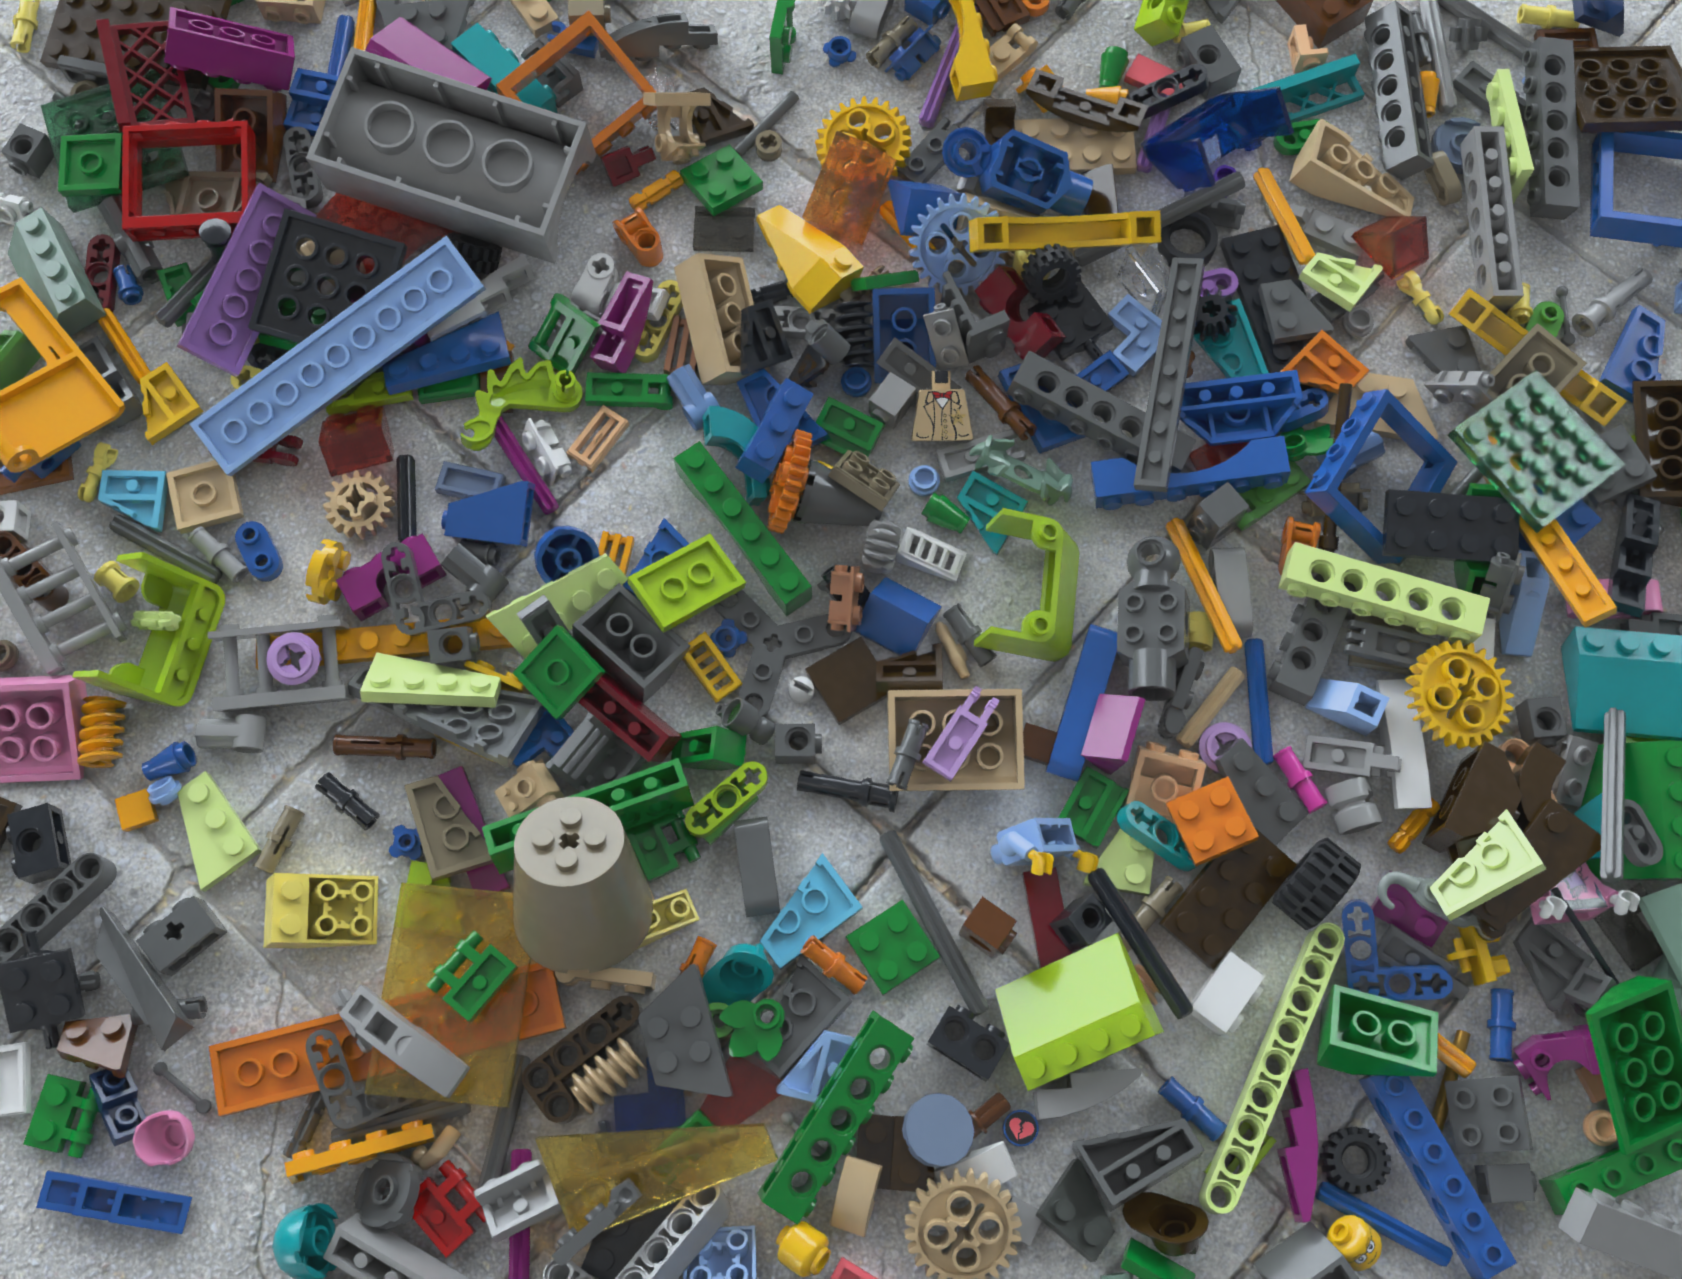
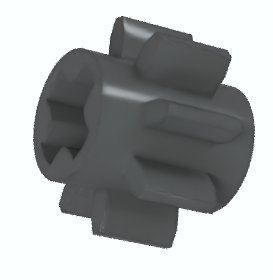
M1459 18L1458 26L1450 27L1449 41L1456 42V50H1478L1479 42L1487 41L1489 26H1481L1482 18Z

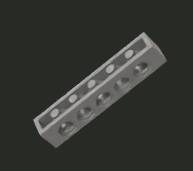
M1474 126L1460 144L1476 292L1500 311H1508L1524 296L1504 126Z

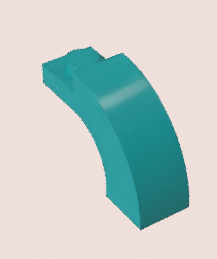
M709 406L703 414L705 446H716L726 449L739 461L748 442L758 429L757 425L744 415L724 407ZM744 473L746 502L750 506H760L769 496L770 480L767 478L762 484Z

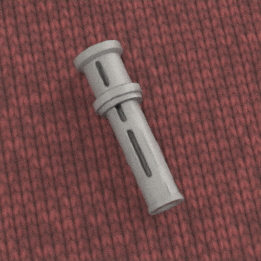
M1638 268L1606 296L1592 300L1589 308L1584 312L1576 313L1572 317V326L1575 331L1583 337L1589 338L1595 335L1599 326L1612 321L1620 307L1652 283L1651 273L1647 269Z

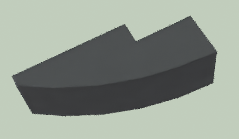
M95 336L78 346L125 404V410L122 415L113 421L115 425L120 428L142 415L143 407L99 337Z

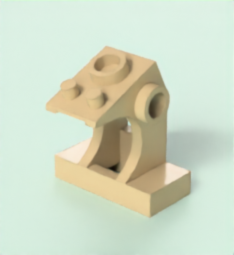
M643 92V105L657 106L658 134L655 137V148L657 152H660L661 160L673 161V164L681 165L689 163L692 157L699 156V151L706 146V143H701L699 135L693 133L692 118L697 106H711L710 93ZM679 117L680 136H672L671 118Z
M543 759L536 762L531 760L517 768V773L513 775L514 777L494 791L508 817L540 807L552 800L565 798L550 770L545 766L546 764Z

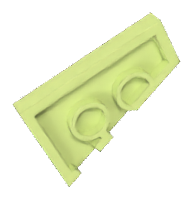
M204 771L177 792L200 890L206 892L260 854L262 850L208 772Z
M1507 809L1498 817L1499 822L1488 833L1484 832L1476 840L1477 844L1464 858H1458L1430 887V890L1450 921L1546 870L1543 862Z

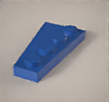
M498 311L394 358L382 365L386 388L389 395L508 366L512 363L502 320Z

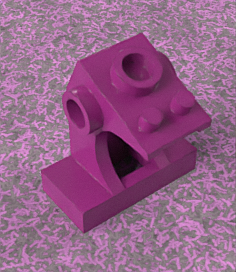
M1587 1024L1573 1026V1030L1532 1035L1513 1048L1518 1056V1059L1513 1061V1063L1525 1080L1531 1077L1534 1080L1528 1084L1535 1096L1542 1093L1548 1101L1551 1100L1548 1087V1073L1557 1062L1574 1060L1582 1064L1593 1075L1600 1074Z

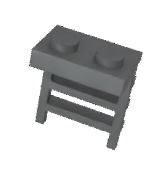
M944 272L943 278L947 284L943 285L940 303H945L946 307L950 309L954 308L969 364L984 357L993 358L999 355L1005 349L1010 323L1005 310L976 322L950 272Z
M588 712L582 723L545 766L576 790L582 792L636 773L646 759Z

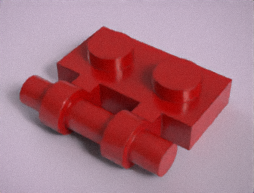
M447 1160L438 1168L446 1178L441 1185L438 1186L431 1177H427L420 1184L419 1195L412 1217L446 1258L450 1257L476 1232L467 1221L471 1216L476 1214L483 1223L487 1222L483 1208L475 1198V1189L466 1180L468 1175L462 1168L457 1169L450 1160ZM454 1189L467 1203L460 1211L447 1197Z

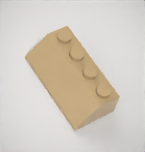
M696 253L675 266L674 270L702 385L724 386L737 383V381L755 373L752 372L742 376L740 371L741 310L754 305L744 261L741 257ZM770 367L764 368L769 374H771Z

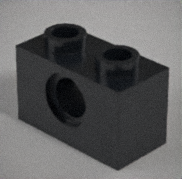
M44 803L7 814L9 826L6 827V836L9 843L13 846L14 858H12L11 865L18 879L31 884L40 883L56 878L72 864L62 809L49 803ZM41 838L39 848L33 851V844L37 839Z

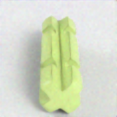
M144 610L135 611L133 613L134 618L130 620L131 625L138 627L140 630L167 631L177 630L179 628L178 622L182 621L180 615L174 614L172 611Z

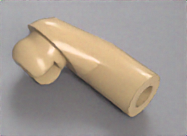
M447 1125L429 1150L424 1145L417 1146L412 1152L410 1160L422 1170H428L446 1157L460 1138L461 1133L453 1126Z

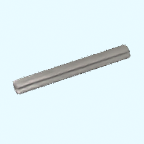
M1419 0L1424 29L1429 34L1427 44L1431 55L1432 71L1436 72L1437 78L1440 79L1437 96L1439 110L1441 113H1451L1457 107V100L1438 0Z

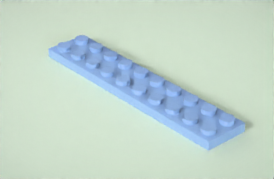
M445 236L190 423V426L226 475L233 476L481 294L486 288L450 239Z

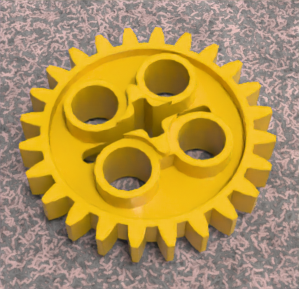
M866 96L862 97L861 104H857L854 98H851L849 107L839 103L841 110L839 113L830 110L831 120L822 119L824 129H817L819 139L815 140L818 150L816 154L818 160L821 161L822 170H827L829 178L833 179L837 176L838 185L841 186L847 180L850 189H853L856 183H860L861 189L865 190L866 184L871 182L875 189L877 188V180L881 179L887 184L888 174L895 177L898 176L896 166L905 168L904 158L911 156L909 149L912 146L910 126L907 125L905 115L900 116L898 107L890 110L889 101H885L880 106L878 97H875L871 104L867 103ZM858 123H863L860 127H854ZM884 135L889 136L886 139H879L881 136ZM842 147H849L844 151H838ZM873 159L871 163H863L865 160Z
M1461 640L1451 644L1445 641L1439 644L1438 647L1436 645L1426 650V653L1416 658L1418 663L1409 667L1415 675L1405 679L1413 688L1405 691L1404 695L1414 699V702L1408 704L1407 708L1417 709L1418 711L1413 717V721L1423 720L1425 724L1421 731L1426 732L1432 729L1434 731L1432 735L1433 741L1444 737L1445 747L1456 743L1458 749L1468 746L1474 748L1481 745L1484 741H1492L1493 736L1503 732L1500 726L1510 722L1504 714L1514 709L1506 703V700L1513 698L1514 694L1506 692L1504 688L1512 682L1511 680H1502L1500 677L1506 669H1495L1494 664L1497 658L1485 659V648L1474 652L1475 647L1472 642L1463 646ZM1449 667L1453 669L1455 677L1451 675ZM1477 684L1482 688L1483 695L1479 692ZM1435 694L1440 697L1441 705L1436 701ZM1464 712L1469 716L1470 723L1465 719Z

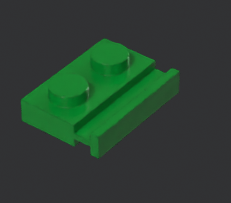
M829 396L816 420V423L830 437V439L820 444L842 455L851 450L852 452L859 451L869 457L885 427L884 423Z
M1086 766L1058 818H1070L1075 838L1082 842L1085 841L1097 849L1127 796L1129 789L1117 785L1115 781Z

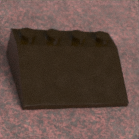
M1682 380L1633 381L1635 443L1657 474L1653 482L1638 488L1639 496L1661 501V504L1682 507Z

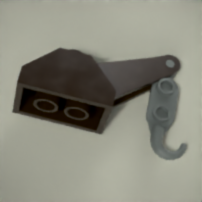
M1484 741L1461 759L1440 803V809L1434 815L1424 836L1422 844L1438 853L1447 851L1452 864L1458 858H1464L1477 844L1476 840L1484 832L1488 833L1499 822L1498 817L1506 809L1515 822L1521 814V809L1517 807L1521 801L1522 794L1506 754L1502 749ZM1396 871L1387 873L1378 883V897L1382 904L1389 909H1394L1395 905L1389 900L1387 889L1392 884H1398L1404 887L1422 908L1457 927L1466 928L1474 926L1478 936L1483 940L1493 941L1503 936L1506 931V925L1500 930L1494 931L1469 911L1450 921L1430 890V887L1437 881L1436 879L1415 877Z

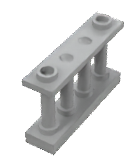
M57 521L51 524L57 537L11 559L8 557L2 559L0 556V592L45 672L51 676L65 671L61 663L66 660L65 656L113 633L115 639L123 642L127 640L123 631L128 629L118 612L112 614L75 548L80 543L70 527L64 529ZM63 548L66 550L73 565L26 588L24 586L18 587L13 576L17 575V570ZM79 576L81 577L89 591L88 594L44 616L40 614L34 615L29 606L34 603V598ZM97 605L105 622L59 645L56 642L53 644L49 642L45 633L50 631V627Z
M321 615L317 617L318 621L243 629H240L239 624H225L219 626V631L208 632V639L219 642L223 641L226 690L223 691V697L212 698L213 711L225 713L354 700V696L349 694L348 686L343 685V681L339 680L335 631L349 629V623L338 619V615ZM290 632L302 634L322 632L325 681H322V687L310 688V683H302L295 686L289 685V690L277 691V686H273V676L269 672L266 660L270 647V637L281 636ZM256 638L259 687L256 688L255 694H244V690L240 689L237 640ZM290 650L291 664L300 669L299 659L303 657L304 653L297 654Z

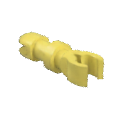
M1408 271L1404 274V278L1396 281L1397 286L1403 293L1413 297L1412 303L1415 307L1419 306L1425 313V319L1430 324L1436 325L1443 321V311L1430 300L1431 294L1428 290L1424 291L1422 289L1421 280L1415 271Z
M103 442L97 444L94 450L93 466H88L86 481L81 483L77 492V496L81 501L92 502L98 493L97 487L101 481L102 470L109 468L117 459L118 450L112 449L110 444Z

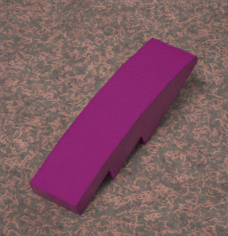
M1308 1068L1292 1071L1289 1077L1288 1084L1295 1108L1282 1110L1281 1112L1290 1147L1277 1149L1294 1221L1303 1223L1311 1221L1318 1165L1316 1108Z

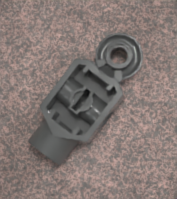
M1149 536L1142 538L1133 545L1128 553L1126 563L1128 572L1134 581L1120 588L1118 596L1117 653L1122 664L1129 667V696L1141 697L1146 699L1145 701H1164L1173 698L1176 694V670L1189 663L1190 600L1186 588L1171 580L1179 570L1181 557L1175 544L1165 537ZM1150 555H1160L1155 561H1145Z

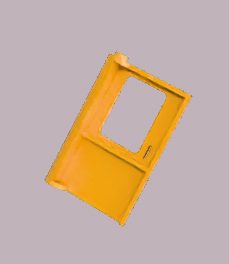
M22 277L0 287V311L6 312L46 361L47 365L0 390V460L10 472L14 473L27 470L119 418L125 410L123 401Z

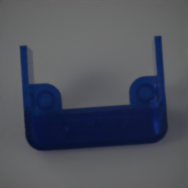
M1279 86L1224 93L1210 98L1141 143V148L1144 156L1177 189L1189 192L1197 188L1213 187L1216 185L1210 165L1233 150L1244 148L1245 151H1252L1262 146L1261 141L1267 137L1291 135L1294 133Z

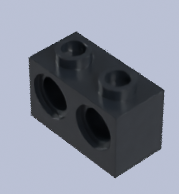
M949 1005L926 1045L986 1082L1010 1044L1003 1039L1006 1034L991 1024L983 1027L973 1021L976 1015L960 1005H957L956 1009ZM956 1022L962 1026L964 1035L961 1040L952 1041L946 1036L945 1026L948 1023ZM987 1041L992 1045L994 1053L991 1059L982 1060L976 1055L975 1045L977 1042Z

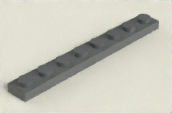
M1201 258L1172 259L1133 484L1135 490L1168 492L1205 269L1204 259Z

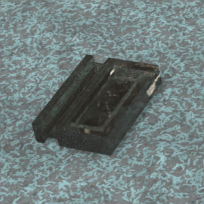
M695 206L693 250L754 252L755 208L730 207L713 216L705 206Z

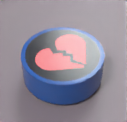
M1016 1110L1006 1116L1003 1121L1002 1130L1004 1137L1009 1143L1022 1147L1031 1144L1036 1139L1039 1126L1036 1118L1030 1112Z

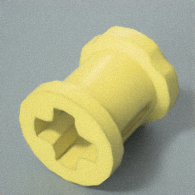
M115 561L106 562L94 575V581L99 586H105L113 593V599L119 603L131 599L137 593L140 586L139 581L134 577H128L121 571V567Z

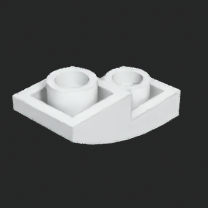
M1004 1141L971 1151L969 1157L963 1158L953 1165L936 1168L934 1172L938 1183L941 1182L940 1171H943L948 1179L953 1178L955 1167L958 1168L961 1177L966 1176L969 1167L973 1169L976 1179L984 1171L987 1172L988 1184H991L996 1179L1000 1180V1184L1017 1176V1171ZM957 1197L952 1201L951 1204L960 1202L967 1198Z

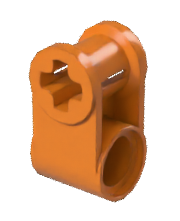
M640 207L635 208L634 213L621 221L616 219L612 222L620 240L624 245H627L642 266L654 267L662 261L663 249L660 236Z
M1287 517L1281 536L1282 546L1278 563L1280 575L1283 572L1287 553L1295 542L1316 548L1320 536L1321 523L1314 522V524L1295 521L1294 517Z

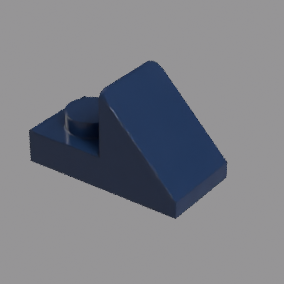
M1572 0L1574 21L1618 37L1624 34V0Z

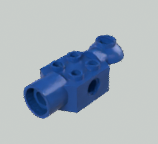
M962 127L949 133L943 143L942 155L944 163L951 172L965 178L978 177L983 195L1037 215L1051 209L1065 216H1079L1091 195L1093 180L1070 170L1067 152L1017 130H1010L997 142L990 145L984 135L976 129ZM959 148H964L968 151L969 160H964L960 156Z

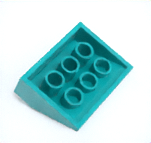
M1575 626L1561 645L1573 732L1604 734V714L1610 708L1616 707L1617 710H1624L1626 713V736L1682 741V635Z

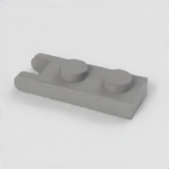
M1012 429L992 434L993 439L1013 440L1018 437ZM988 436L936 450V457L945 483L970 476L972 471L977 473L988 471L987 465L982 466L979 470H975V463L979 455H969L971 449L978 443L984 442ZM1010 448L1006 450L1007 454L1020 461L1026 459L1024 451L1012 453Z

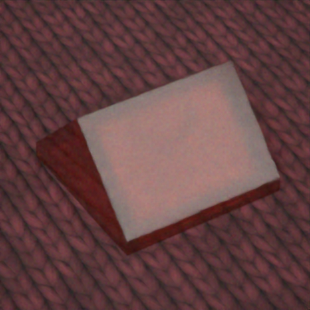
M1388 216L1354 232L1351 236L1377 265L1384 267L1383 271L1391 280L1426 263L1429 259L1426 216Z

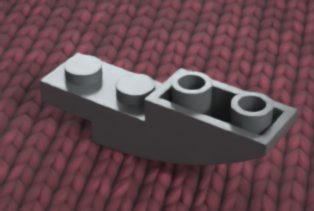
M685 13L652 16L623 26L609 34L628 58H635L638 61H650L652 57H659V46H664L666 49H679L681 45H692L696 49H708L710 45H718V33L714 24H689ZM598 42L600 57L616 62L605 47Z

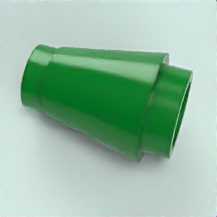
M1109 46L1101 54L1098 88L1118 86L1129 64L1128 52L1118 46Z
M933 493L921 515L927 518L926 521L954 532L956 531L959 534L962 533L970 520V517L965 515L963 511L943 494L939 496Z

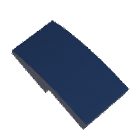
M128 1067L124 1078L115 1077L112 1071L107 1069L89 1074V1080L99 1111L114 1147L132 1140L136 1127L146 1118V1115L137 1098L138 1089Z

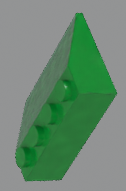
M1682 741L1626 743L1625 799L1635 801L1642 808L1662 843L1663 856L1657 864L1637 867L1624 854L1622 880L1682 881ZM1604 744L1598 745L1581 807L1602 793ZM1601 858L1587 860L1586 864L1590 871L1599 880H1602L1600 877Z
M1636 976L1611 987L1585 1013L1620 1152L1624 1155H1628L1682 1130V1019L1672 980Z

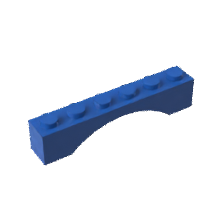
M1284 436L1251 440L1240 452L1230 459L1208 469L1189 473H1171L1168 492L1135 490L1133 484L1137 465L1125 458L1091 462V479L1096 509L1103 508L1104 510H1116L1121 508L1122 505L1134 503L1137 506H1147L1154 503V501L1167 499L1169 502L1184 500L1187 496L1194 495L1207 498L1227 482L1238 493H1244L1251 488L1262 486L1265 489H1275L1287 483L1291 472Z

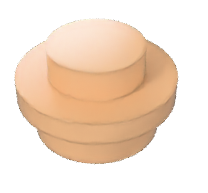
M1593 1110L1585 1116L1583 1132L1591 1143L1598 1146H1609L1617 1141L1610 1112L1606 1110Z

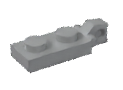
M1291 204L1290 208L1310 243L1357 262L1371 232L1318 209Z
M1307 735L1303 767L1307 770L1372 778L1381 777V770L1400 772L1402 759H1399V756L1384 755L1385 748L1377 746L1375 743Z

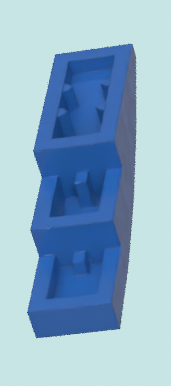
M48 1170L36 1208L71 1213L72 1215L106 1220L111 1223L183 1234L192 1197Z

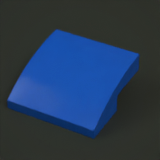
M297 68L289 90L292 101L283 123L286 131L293 127H303L309 132L310 136L315 137L339 76Z

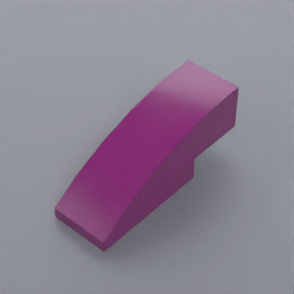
M628 271L625 272L598 323L601 325L600 327L603 329V332L589 356L599 368L613 373L627 372L640 342L647 319L653 289V280L651 278Z

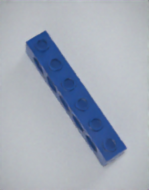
M1367 1075L1359 1079V1083L1470 1277L1473 1279H1490L1517 1263L1410 1077Z

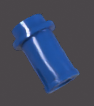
M119 265L113 270V275L119 287L118 297L127 305H136L142 301L144 291L137 284L130 265L126 266L128 273H126L124 265Z

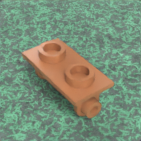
M835 565L834 571H831L830 594L842 595V601L829 600L828 623L831 624V630L843 631L844 625H847V632L856 631V625H861L862 606H858V594L862 593L864 589V573H860V566H851V572H847L848 565Z

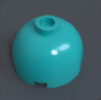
M315 1203L299 1207L290 1211L279 1222L273 1237L272 1249L279 1268L286 1275L294 1279H324L328 1277L326 1276L328 1271H334L337 1266L323 1259L336 1231L333 1220L339 1219L337 1213L329 1205Z

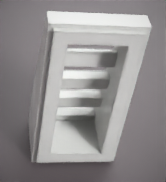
M907 527L897 551L896 562L956 583L967 553L921 531ZM912 543L918 545L914 554L909 552ZM924 548L930 549L926 560L921 558ZM940 552L942 556L939 564L936 565L933 563L936 553ZM949 556L955 558L950 571L944 569Z

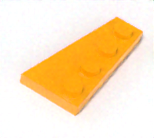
M417 1120L403 1124L401 1126L402 1131L389 1135L387 1130H379L365 1135L366 1141L351 1144V1139L332 1143L329 1145V1151L315 1154L314 1149L292 1154V1161L284 1163L287 1178L292 1184L304 1181V1173L311 1172L312 1175H325L335 1172L336 1169L341 1167V1163L348 1162V1165H358L375 1159L377 1154L381 1152L398 1153L419 1145L434 1142L431 1123L423 1125V1120Z

